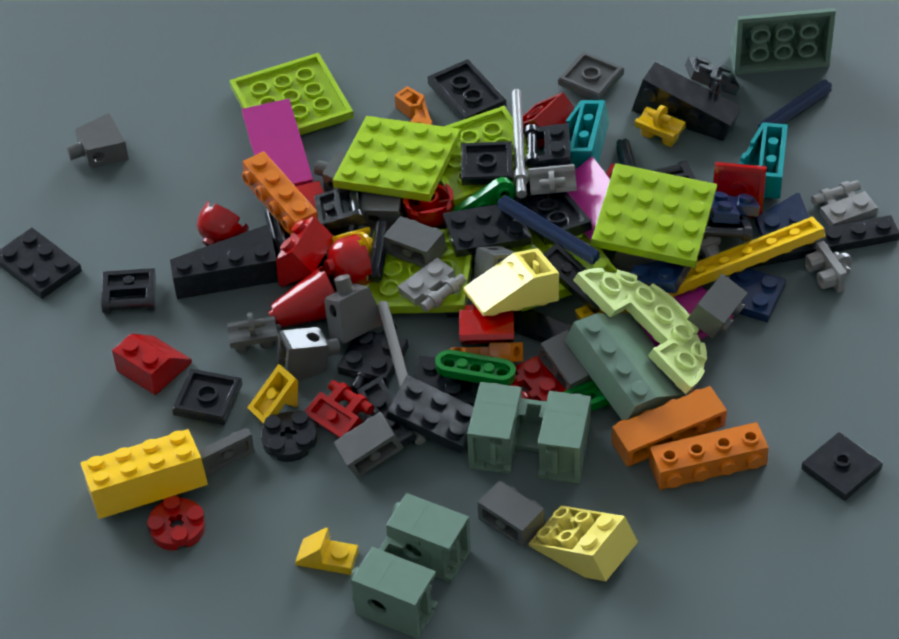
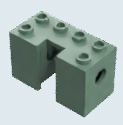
M480 382L467 432L469 469L511 474L516 449L539 452L538 478L580 484L591 432V396L549 391L547 402L523 399L522 387Z
M406 493L401 502H397L393 507L391 518L386 524L387 537L379 549L375 547L370 549L360 567H356L353 570L350 583L352 584V600L354 601L355 613L357 615L419 639L438 607V602L431 599L430 591L432 585H430V582L433 581L434 577L449 583L453 582L471 552L469 516Z

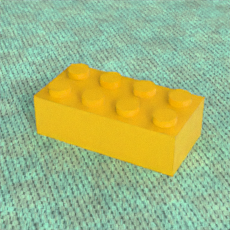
M189 429L174 431L170 435L161 438L149 439L141 444L120 448L115 452L103 456H94L80 462L98 519L208 485L201 456Z

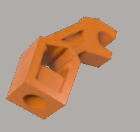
M408 86L394 95L395 108L412 119L410 122L433 125L424 95Z
M523 342L489 343V347L450 348V350L507 359L511 362L523 361Z

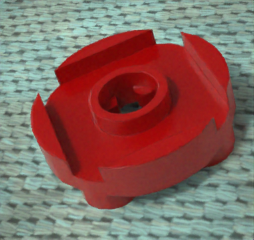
M174 495L165 498L162 503L152 510L147 525L153 542L163 549L173 551L178 550V547L187 545V548L191 547L202 538L205 532V516L203 509L197 503ZM181 521L183 525L172 527L171 523Z

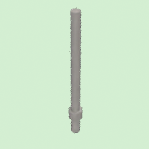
M514 89L512 91L515 155L513 182L516 184V196L524 198L527 195L528 171L525 169L521 90Z
M382 301L378 303V309L399 386L401 387L408 374L388 302ZM412 431L417 438L415 444L420 445L426 442L424 436Z

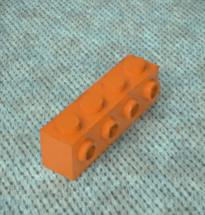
M264 151L242 161L243 173L241 175L244 183L266 206L272 216L279 221L286 232L292 235V227L299 220L303 219L305 221L314 216L318 220L317 210Z
M711 386L696 389L687 396L666 402L663 406L653 410H645L639 416L619 421L615 426H612L611 443L625 465L629 467L648 459L651 446L707 434L724 427L727 409Z
M755 422L651 446L649 466L659 490L676 488L683 484L696 481L702 482L709 478L731 475L734 472L757 469L767 465L769 447L758 423Z

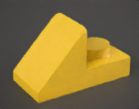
M278 364L247 407L263 424L268 416L277 415L285 404L293 407L298 406V380L280 364Z
M324 528L303 539L295 565L351 575L359 553L358 545L331 541L329 528Z

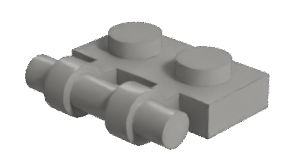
M858 180L842 182L836 188H825L820 190L819 194L811 196L813 205L821 203L824 205L820 207V216L829 227L861 221L877 215L878 212L877 205L865 191L855 194V191L861 189ZM841 196L844 198V199L839 200V201H835V200H834L835 198H838V197H841Z
M436 258L400 284L398 290L399 294L415 306L420 304L421 308L427 312L433 307L437 308L443 303V299L450 294L454 295L459 292L461 286L467 280L463 274H459L456 277L454 269L439 258Z

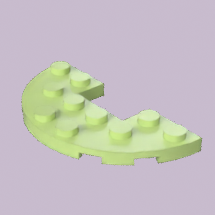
M593 268L577 273L573 281L610 318L626 309L660 343L659 346L652 349L648 357L685 394L689 393L697 385L705 372L704 363L707 360L705 343L700 342L697 335L699 328L687 320L690 316L688 312L667 292L653 283L651 286H648L638 281L637 275L617 270L616 273L605 272L603 268Z

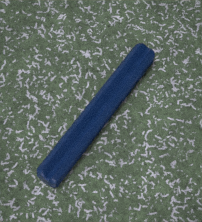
M826 79L820 81L758 123V127L763 122L786 123L832 91L831 82H828Z

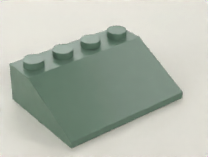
M835 8L738 16L730 42V60L734 75L829 67L836 15Z
M606 313L593 314L573 323L565 342L621 420H629L639 416L645 410H653L663 406L672 399L677 400L690 394V392L685 394L648 357L649 353L656 346L630 313H618L611 318Z

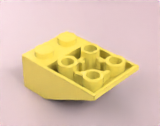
M538 248L516 252L466 285L464 292L483 316H495L498 313L511 310L519 311L536 305L544 306L550 302L559 301V272Z
M560 506L546 524L539 529L534 538L529 542V546L585 578L606 582L638 541L625 516Z

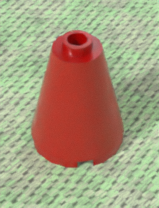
M324 267L317 268L271 304L272 310L268 311L270 317H275L276 325L279 324L281 328L327 319L324 300L327 296L335 293V290L328 279Z

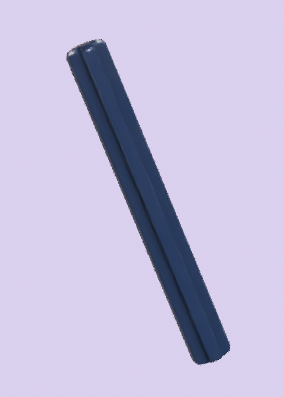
M503 196L498 200V209L554 243L560 244L564 249L589 264H595L600 259V252L510 197Z

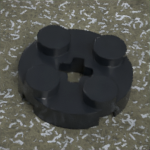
M299 410L270 415L265 419L264 427L261 431L263 449L269 456V453L277 457V460L283 462L300 460L307 456L308 450L312 446L314 448L317 443L316 427L305 411ZM286 434H294L292 439H287L284 436Z

